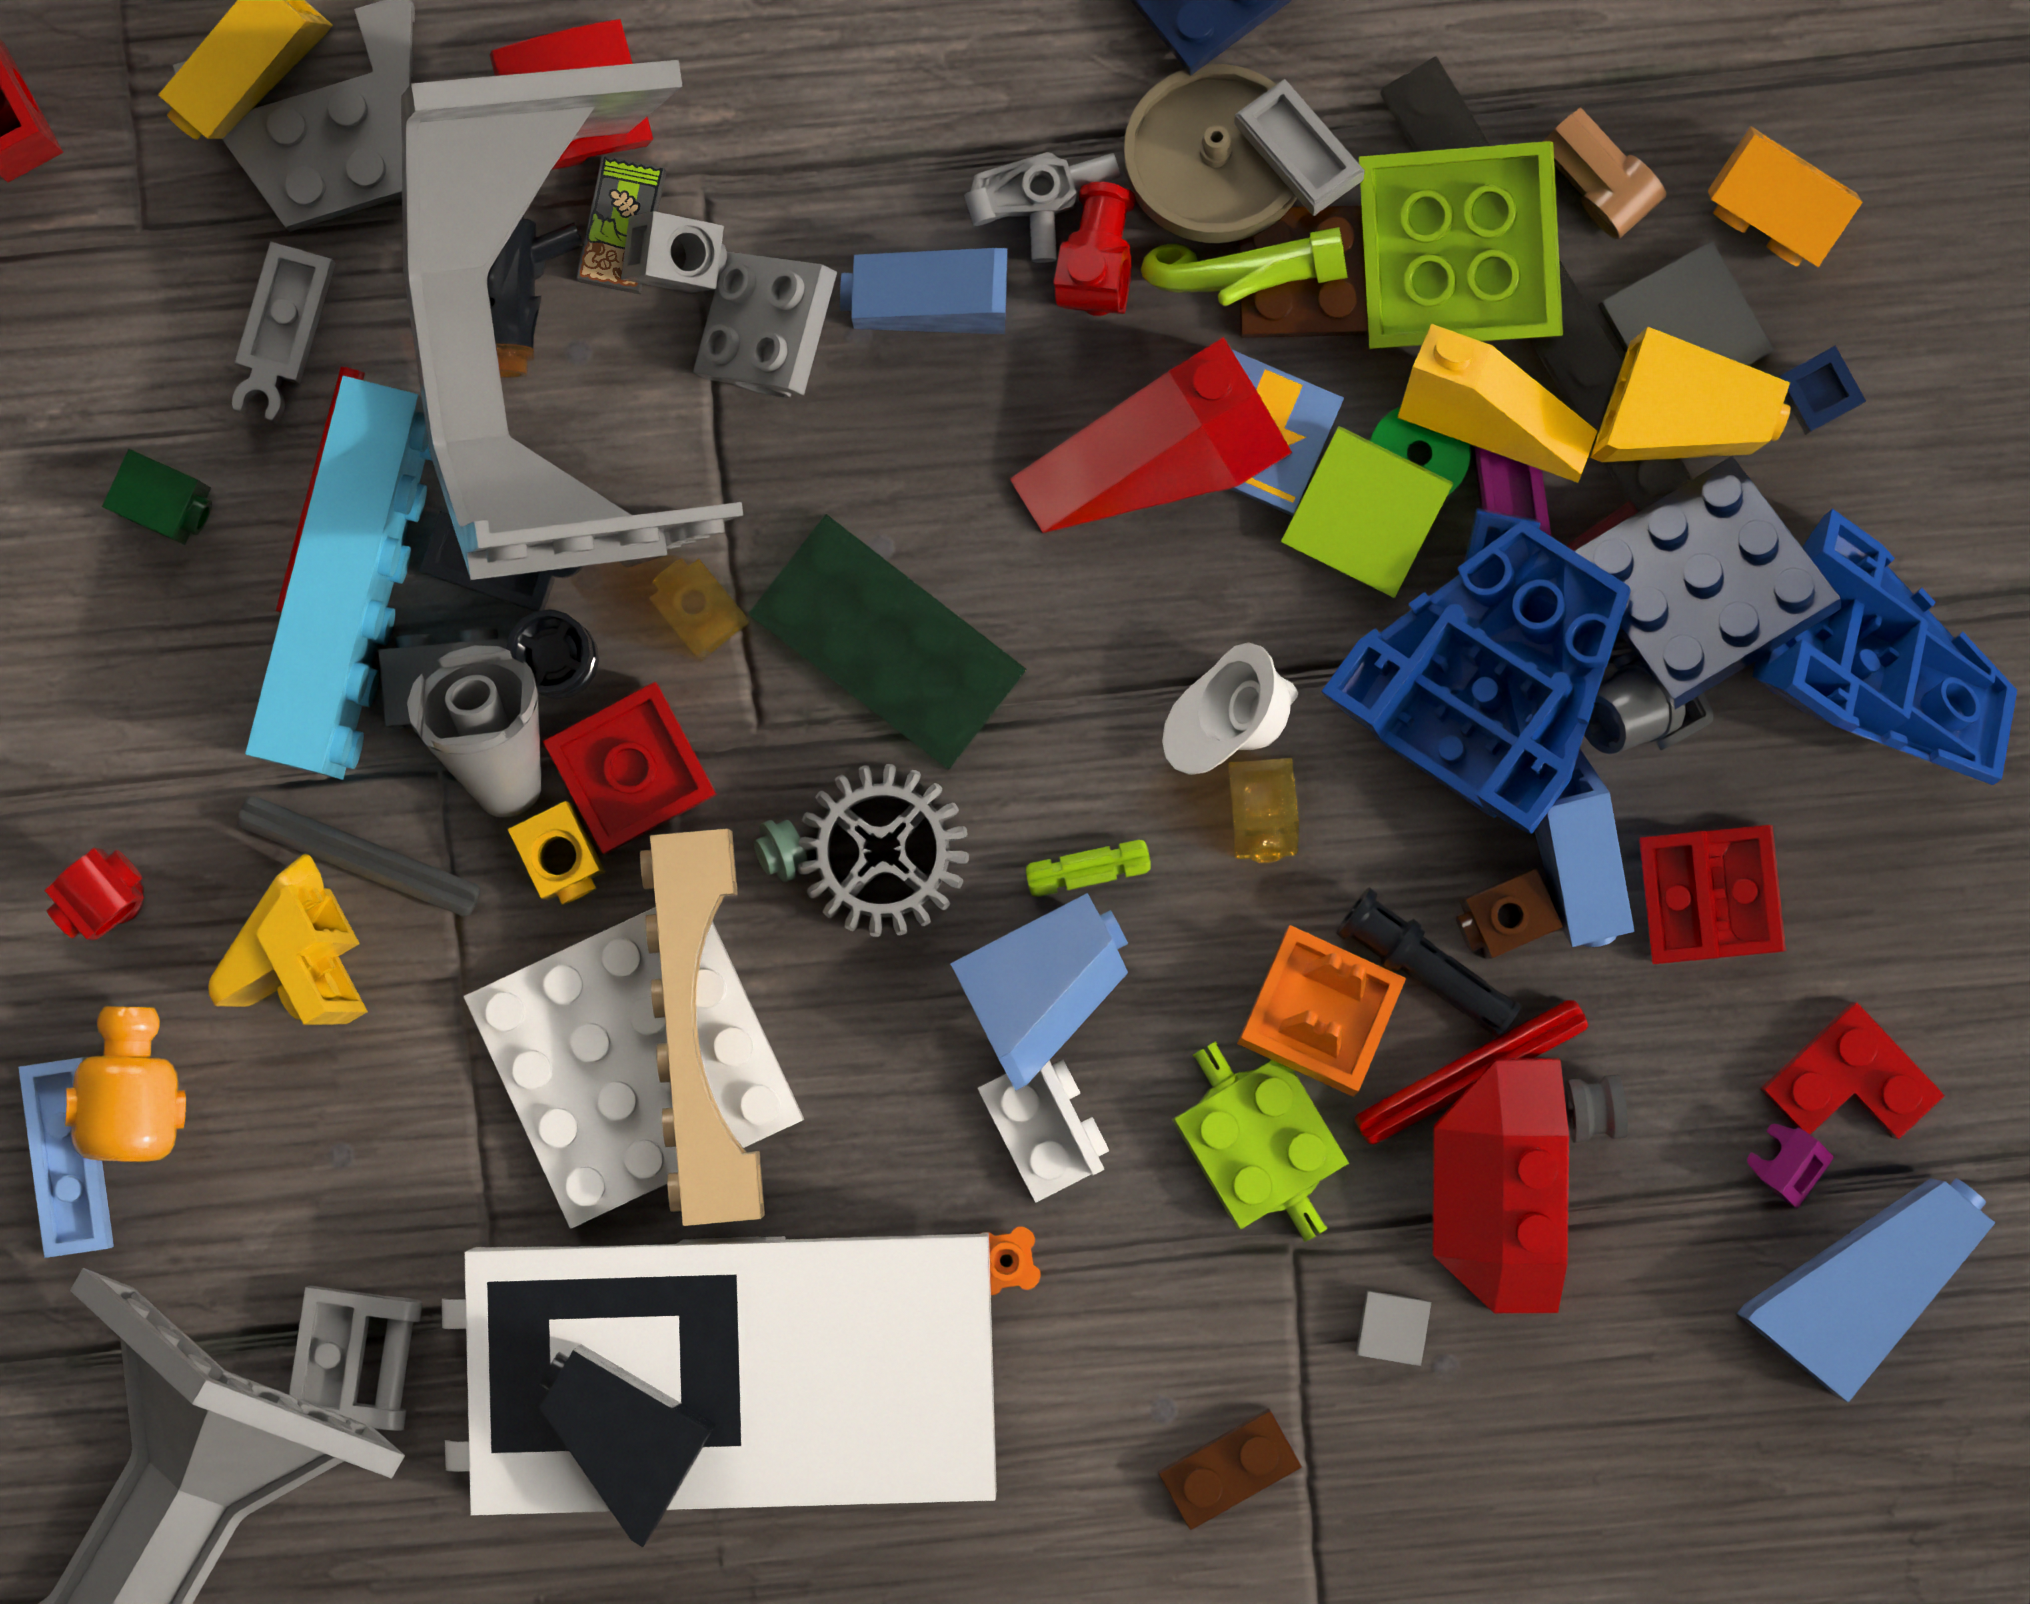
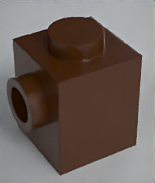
M1537 868L1527 870L1459 900L1464 914L1456 917L1459 930L1469 950L1473 952L1481 949L1485 959L1495 958L1563 927Z

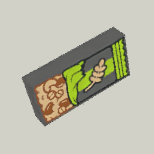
M602 155L577 273L578 282L641 295L643 284L621 280L628 222L630 216L652 211L658 212L666 176L665 168Z

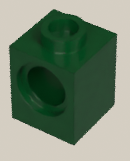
M128 449L102 507L118 516L185 545L190 533L198 535L207 522L212 508V501L207 499L211 487L198 479Z

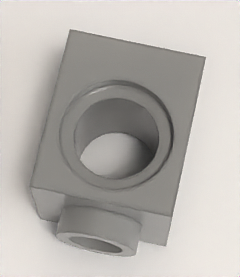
M656 211L630 216L621 280L686 293L716 289L717 281L725 269L727 260L726 247L722 243L724 226ZM674 239H677L685 249L686 260L682 269L675 265L671 257L670 250Z

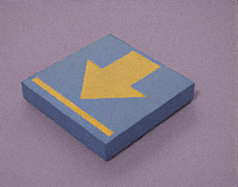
M1232 350L1259 393L1292 454L1242 485L1230 490L1293 516L1344 398Z

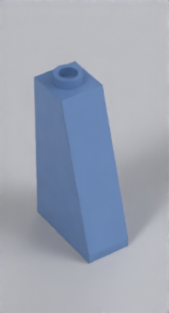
M1930 1178L1749 1300L1736 1314L1830 1393L1849 1402L1993 1227L1995 1222L1981 1211L1986 1201L1967 1184L1957 1178L1950 1185L1946 1181Z

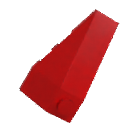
M1222 337L1169 370L1010 478V481L1044 534L1115 517L1118 514L1156 505L1161 506L1178 502L1185 498L1238 487L1291 455L1292 451L1253 383L1225 338Z

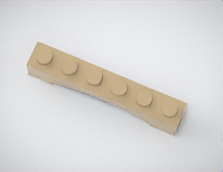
M729 829L650 835L651 850L640 852V865L643 888H654L656 914L646 915V937L649 954L660 953L662 979L651 980V996L654 1017H665L667 1043L657 1044L656 1052L660 1083L671 1082L673 1108L662 1109L665 1147H676L678 1172L668 1173L667 1176L670 1211L682 1212L683 1226L761 1219L765 1216L760 1152H746L724 1120L705 1073L697 1028V986L706 938L714 916L724 897L738 895L732 831Z

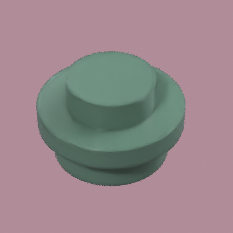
M772 820L761 823L759 826L761 837L753 841L755 853L761 867L767 875L776 873L783 882L794 879L798 865L807 861L805 849L799 846L800 837L795 827L789 820H784L777 824Z

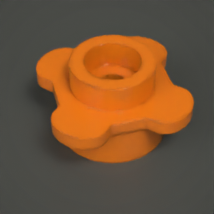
M1018 1226L1010 1234H1000L997 1236L989 1232L991 1295L998 1294L1002 1288L1020 1286L1024 1290H1029L1038 1284L1041 1274L1039 1268L1033 1264L1031 1248L1035 1244V1236L1028 1228ZM1007 1254L1012 1257L1013 1263L1009 1267L1001 1265L1000 1259L1003 1255Z

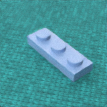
M88 1057L18 1067L44 1258L114 1247L102 1161L90 1160L79 1155L72 1144L71 1127H65L66 1088H73L75 1071L79 1064Z

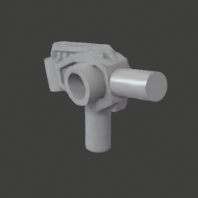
M1046 152L976 174L971 191L964 194L973 226L988 224L1003 217L1030 216L1031 261L1035 263H1048L1057 260L1055 215L1074 208L1077 196L1076 191L1080 190L1081 186L1087 185L1090 182H1106L1121 176L1114 153L1068 166L1067 160L1060 159L1054 154Z

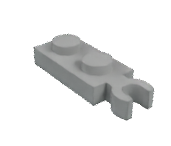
M270 242L235 360V364L239 367L252 370L249 379L241 382L233 394L232 406L238 413L246 414L249 400L254 395L263 393L269 399L265 418L270 422L277 423L283 416L285 399L279 390L282 379L298 384L301 383L336 263L332 259Z

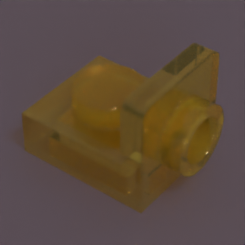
M1292 758L1229 762L1228 776L1235 858L1270 863L1278 861L1285 856L1296 855L1298 853L1299 818Z

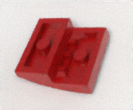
M621 19L549 33L492 50L489 54L495 76L633 64ZM648 117L628 133L583 137L571 141L552 170L581 165L588 157L647 147L653 140Z
M1773 825L1639 838L1652 964L1786 951Z

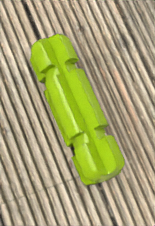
M1138 839L1120 843L1119 849L1111 850L1110 846L1061 856L1060 862L1051 863V859L1033 862L1026 866L1025 872L1030 893L1032 896L1040 897L1058 893L1057 888L1066 886L1067 890L1113 881L1117 879L1116 875L1125 873L1126 878L1145 874L1151 869V861L1145 841Z

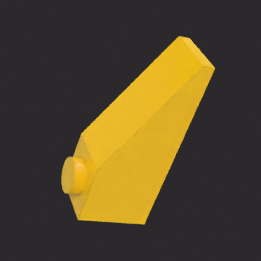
M1434 324L1430 325L1412 367L1397 417L1577 483L1580 480L1598 430L1492 345Z

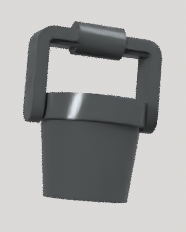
M1633 650L1612 660L1616 668L1620 669L1613 674L1611 679L1599 687L1584 736L1593 747L1606 754L1619 753L1645 742L1657 741L1656 743L1660 751L1710 725L1714 719V712L1704 693L1675 710L1646 668L1637 659L1638 657ZM1686 707L1692 718V723L1677 730L1682 726Z

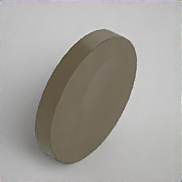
M1206 64L1191 76L1186 69L1178 71L1157 83L1145 94L1134 109L1126 129L1124 165L1130 190L1135 194V199L1139 206L1154 222L1169 232L1189 240L1204 243H1227L1254 236L1275 224L1287 213L1297 197L1234 125L1236 113L1277 84L1247 68L1228 64Z

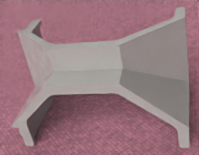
M679 60L411 83L401 95L403 272L429 452L471 580L617 561L624 567L630 568L666 556L667 550L681 548V545L696 543L695 540L710 538V535L725 533L724 522L743 516L742 502L631 515L511 438L507 427L487 288V278L491 266L570 142L583 137L624 134L631 131L682 87Z
M83 1268L70 1291L120 1337L132 1453L126 1467L50 1595L38 1604H193L237 1526L248 1514L343 1461L392 1479L405 1455L369 1425L225 1371L135 1288Z

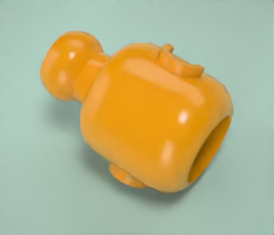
M104 1006L97 1019L98 1032L104 1039V1055L88 1057L76 1069L73 1088H66L65 1127H71L72 1144L76 1152L83 1158L118 1162L161 1160L170 1154L173 1149L177 1129L184 1128L186 1094L185 1090H178V1074L174 1066L166 1059L151 1057V1041L158 1034L160 1027L158 1013L154 1007Z

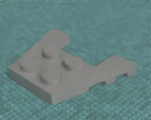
M383 0L354 9L373 69L371 73L254 108L222 139L289 232L402 197L401 95L410 86L411 77H413L414 53L412 51L413 22H415L413 0ZM186 61L173 65L175 74Z

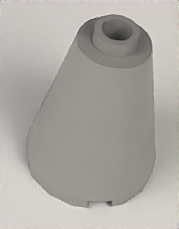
M474 645L449 652L438 659L439 669L426 680L421 674L413 683L407 701L410 723L419 739L487 813L496 817L519 815L531 808L541 793L538 687L533 672L525 661L523 664L512 658L509 650L499 646Z

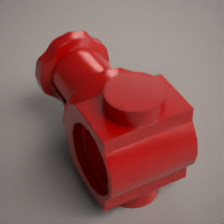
M1090 182L1087 185L1081 186L1079 201L1084 206L1080 229L1070 234L1068 241L1063 242L1059 249L1053 283L1058 307L1084 310L1092 316H1104L1108 313L1125 314L1131 283L1132 265L1130 245L1122 237L1126 214L1134 209L1136 197L1131 190L1109 182Z
M93 848L69 866L44 890L54 901V904L47 909V913L54 923L70 938L73 939L81 933L86 940H97L118 924H124L134 919L142 910L145 897L143 896L144 887L140 880L143 877L133 863L119 850L116 849L112 854L108 855L103 849Z

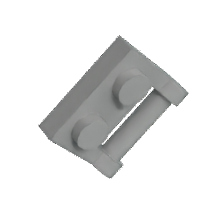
M311 1285L305 1287L289 1395L376 1429L404 1430L406 1409L400 1407L413 1322L420 1321L423 1302L410 1298L380 1296ZM370 1316L388 1319L375 1405L357 1403Z

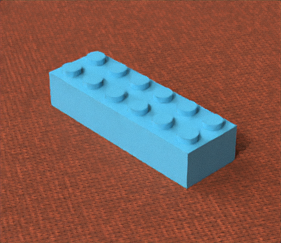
M347 376L342 377L251 729L246 755L341 780L344 779L346 767L355 769L359 761L364 740V733L356 730L362 706L371 707L376 696L380 672L379 670L372 669L377 646L378 644L386 646L393 630L395 609L388 607L394 582L402 584L405 580L411 558V547L404 545L410 521L418 522L420 520L427 495V486L419 483L425 459L432 461L429 452L422 397L419 394Z

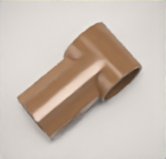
M1581 107L1573 114H1570L1542 141L1553 142L1554 166L1582 195L1581 203L1591 219L1607 235L1616 240L1625 235L1666 198V191L1652 170L1633 155L1625 156Z

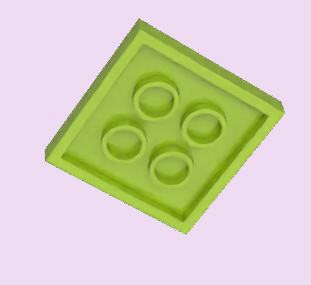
M1532 142L1359 157V165L1365 170L1364 180L1360 182L1369 349L1422 346L1431 324L1479 341L1563 336L1553 142Z

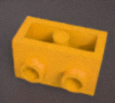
M1750 126L1708 189L1711 200L1718 204L1713 211L1714 215L1742 233H1745L1750 225L1754 226L1771 237L1766 245L1769 250L1796 267L1799 266L1803 259L1819 267L1863 203L1856 192Z

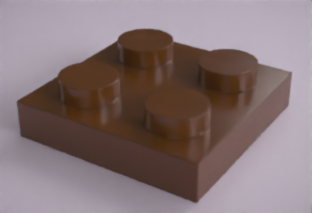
M1327 206L1315 216L1306 207H1291L1281 219L1266 230L1249 238L1238 240L1239 253L1309 238L1310 232L1339 227L1348 276L1345 279L1318 283L1317 278L1286 282L1257 291L1240 299L1241 338L1359 336L1368 334L1362 206Z

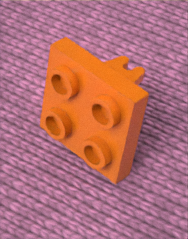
M1289 925L1282 937L1237 1044L1354 1097L1361 1088L1406 978Z

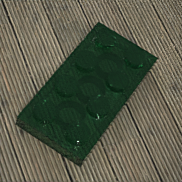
M825 514L748 613L756 622L949 771L1027 672L1024 666L827 514Z

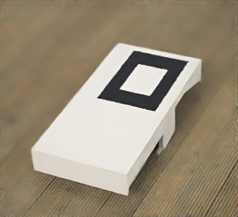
M982 1232V1234L786 1239L785 1236L683 1239L677 1244L629 1246L475 1247L465 1252L466 1299H442V1328L466 1329L469 1441L456 1442L445 1440L446 1471H470L471 1515L610 1511L539 1409L548 1394L546 1390L539 1387V1384L558 1352L569 1357L572 1351L581 1344L716 1423L715 1428L667 1510L994 1501L996 1499L989 1232Z

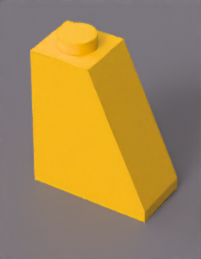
M237 0L158 94L172 107L167 114L168 118L184 133L195 140H198L201 135L207 139H223L326 35L333 25L306 0Z
M1647 327L1630 341L1590 458L1600 462L1751 455L1771 440L1777 441L1781 436L1790 415V406L1784 404L1790 382Z

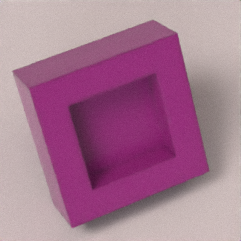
M1771 1124L1766 1132L1775 1141L1781 1143L1780 1153L1775 1159L1767 1161L1751 1152L1747 1157V1163L1778 1197L1798 1209L1834 1156L1819 1140L1799 1127L1795 1130L1779 1124Z

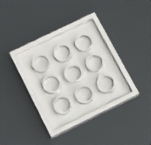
M656 907L464 996L570 1229L667 1184L668 1173L678 1172L676 1147H665L662 1127V1109L673 1108L671 1082L660 1083L657 1068V1044L667 1043L665 1017H654L651 996V980L662 979L660 953L649 954L646 937V915L656 914ZM712 922L701 957L697 986V1028L700 1051L705 1073L719 1110L733 1135L742 1147L745 1148L804 1120V1117Z

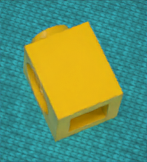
M564 801L508 829L541 899L550 900L558 896L561 904L565 905L597 889L592 879L605 873V870L572 803ZM565 838L575 848L576 861L568 872L554 875L545 866L544 852L552 841Z

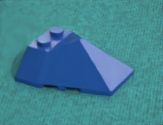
M1832 508L1822 517L1802 548L1841 598V609L1756 660L1752 677L1762 683L1769 691L1779 695L1794 707L1810 716L1985 783L1996 784L2002 780L2017 689L1963 631L1956 637L1950 634L1928 610L1936 603L1923 588L1912 593L1887 566L1895 558L1880 542Z

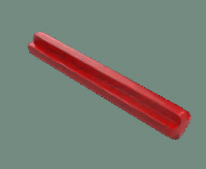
M1575 1000L1562 1002L1501 1035L1499 1038L1490 1041L1357 1113L1355 1122L1361 1135L1370 1145L1383 1141L1456 1101L1483 1074V1071L1495 1058H1536L1584 1032L1588 1028L1586 1016Z

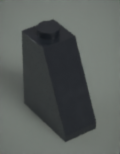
M582 1344L575 1348L569 1357L558 1352L539 1384V1387L548 1392L539 1409L631 1541L644 1547L711 1435L716 1423Z

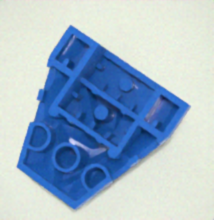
M1523 519L1458 567L1460 574L1435 593L1428 596L1424 592L1408 604L1411 610L1380 633L1375 628L1362 637L1321 692L1350 718L1370 730L1374 737L1385 747L1493 818L1498 816L1510 825L1532 834L1571 780L1580 746L1589 724L1596 696L1631 590L1624 582Z

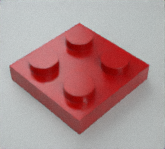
M656 681L543 741L604 855L717 795Z

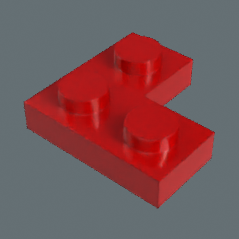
M1851 1002L1760 1088L1796 1128L1799 1127L1810 1135L1853 1095L1893 1139H1900L1945 1097L1939 1088L1858 1002Z

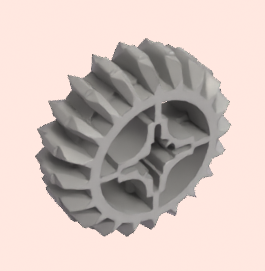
M893 764L885 765L883 783L873 784V775L869 766L860 767L859 777L863 786L855 790L852 789L850 782L844 775L836 777V785L844 796L835 803L827 793L819 791L815 798L820 805L829 811L824 819L813 813L806 812L802 821L809 827L819 829L817 839L800 837L799 846L805 849V851L816 850V860L800 863L798 865L799 873L810 875L819 871L822 878L821 881L807 889L809 897L812 899L820 897L829 890L834 898L826 904L823 910L824 915L832 918L845 905L851 909L845 921V928L850 931H855L858 927L862 914L871 916L869 932L873 937L881 936L883 930L882 918L885 917L893 918V927L897 935L906 934L907 924L903 914L911 911L914 912L921 926L928 925L931 920L922 905L931 898L937 907L946 910L950 906V902L937 891L939 886L944 882L953 888L960 889L964 882L958 875L947 872L949 862L956 864H967L969 862V854L967 852L950 851L949 841L962 840L968 836L966 827L957 826L946 830L943 822L958 813L957 805L952 802L937 811L931 804L941 795L942 787L934 783L923 796L919 795L915 790L920 783L921 774L916 770H911L907 775L904 787L895 785L897 772ZM877 798L897 799L910 804L901 816L899 815L892 823L883 827L869 825L851 810L862 802ZM924 818L929 821L934 831L937 845L936 861L929 878L908 859L906 853L908 839ZM837 825H840L855 839L860 851L857 863L841 884L833 871L830 858L831 840ZM903 825H906L905 829L897 837L900 846L894 848V850L901 852L898 860L909 869V873L905 874L894 864L890 866L887 862L882 861L876 867L871 866L860 877L862 871L869 865L866 855L873 852L866 849L868 842L857 832V829L862 828L871 837L875 835L878 839L885 840L890 835L894 836ZM882 874L897 876L916 892L902 901L890 904H873L856 898L865 885L867 886L871 880Z

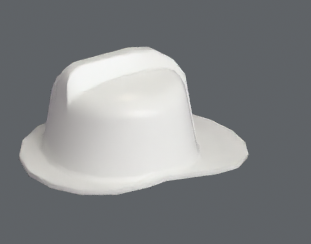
M1249 642L1234 646L1214 667L1191 685L1173 705L1165 722L1162 739L1166 759L1174 769L1193 775L1210 771L1223 763L1237 750H1255L1269 746L1280 736L1286 726L1290 714V705L1298 696L1296 687L1275 671L1272 657L1262 646Z

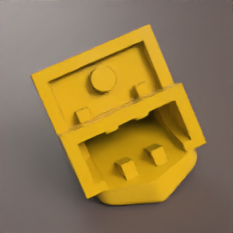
M301 855L275 877L211 975L208 984V994L214 1006L246 1007L278 991L279 998L285 1009L294 1019H301L303 1025L348 1024L368 1012L339 958L340 955L360 943L331 889L324 888L321 874L310 855Z

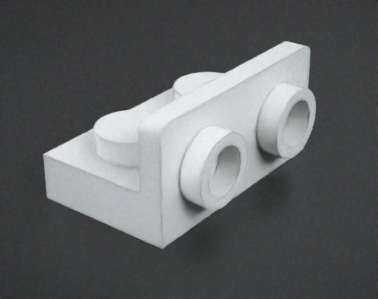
M1049 1060L1026 1086L1016 1091L1007 1074L978 1087L1035 1203L1091 1174L1095 1175L1105 1170L1099 1156L1109 1152V1149L1093 1117L1080 1122L1069 1099L1081 1093L1064 1060L1053 1065Z

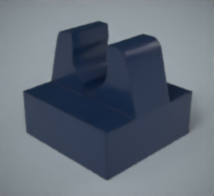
M1836 345L1777 377L1790 382L1785 399L1805 435L1866 402Z

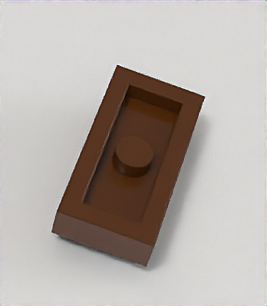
M1267 1409L1162 1468L1158 1473L1191 1531L1299 1470L1302 1466L1271 1410Z

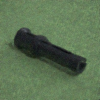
M1370 887L1367 888L1349 910L1336 934L1343 939L1351 936L1381 958L1380 966L1388 970L1392 969L1394 972H1397L1399 969L1403 970L1461 1013L1473 1019L1482 1028L1491 1033L1492 1036L1499 1038L1502 1032H1505L1513 1022L1521 1005L1496 990L1480 976L1436 947L1431 941L1423 937L1425 930L1421 928L1422 925L1415 919L1408 922L1377 901L1376 891Z

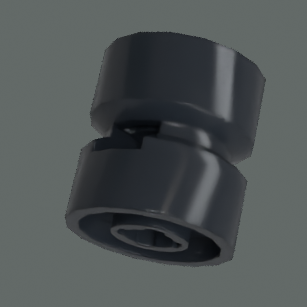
M552 609L534 611L520 619L510 632L506 646L512 658L523 664L525 661L531 668L537 682L538 695L552 699L570 698L585 690L594 679L599 664L597 644L590 632L567 613Z

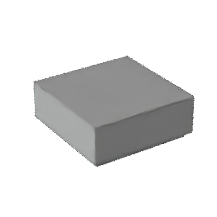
M1366 1290L1356 1354L1421 1366L1431 1302Z

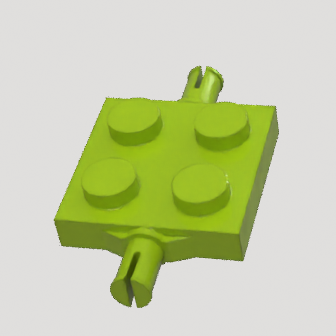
M1216 1041L1205 1046V1050L1201 1049L1194 1053L1192 1056L1197 1060L1212 1088L1206 1092L1198 1104L1171 1120L1235 1227L1241 1230L1267 1213L1286 1209L1304 1242L1316 1237L1315 1234L1324 1232L1327 1226L1324 1225L1307 1196L1313 1192L1321 1180L1346 1166L1349 1162L1294 1070L1270 1059L1254 1070L1234 1074L1218 1048Z

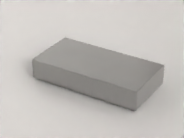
M1286 79L1235 114L1234 125L1313 216L1364 180L1365 170Z

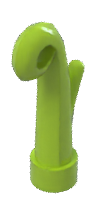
M1339 227L1310 232L1309 238L1197 261L1196 253L1185 245L1178 243L1165 244L1150 251L1144 257L1141 266L1142 277L1159 290L1175 293L1220 291L1218 301L1223 306H1228L1257 291L1286 282L1317 278L1318 283L1348 278Z

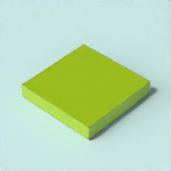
M1338 426L1281 542L1395 598L1453 482Z

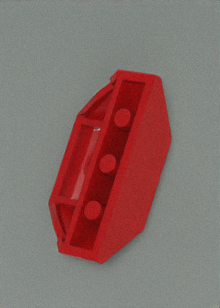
M1495 1058L1486 1067L1483 1074L1433 1126L1432 1254L1494 1314L1558 1313L1568 1265L1569 1130L1561 1060L1559 1058Z

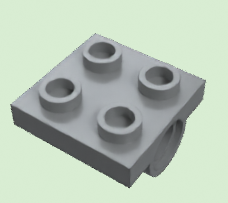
M727 252L726 266L716 285L693 373L708 380L731 383L756 393L777 398L789 399L791 393L804 395L837 272L822 264Z

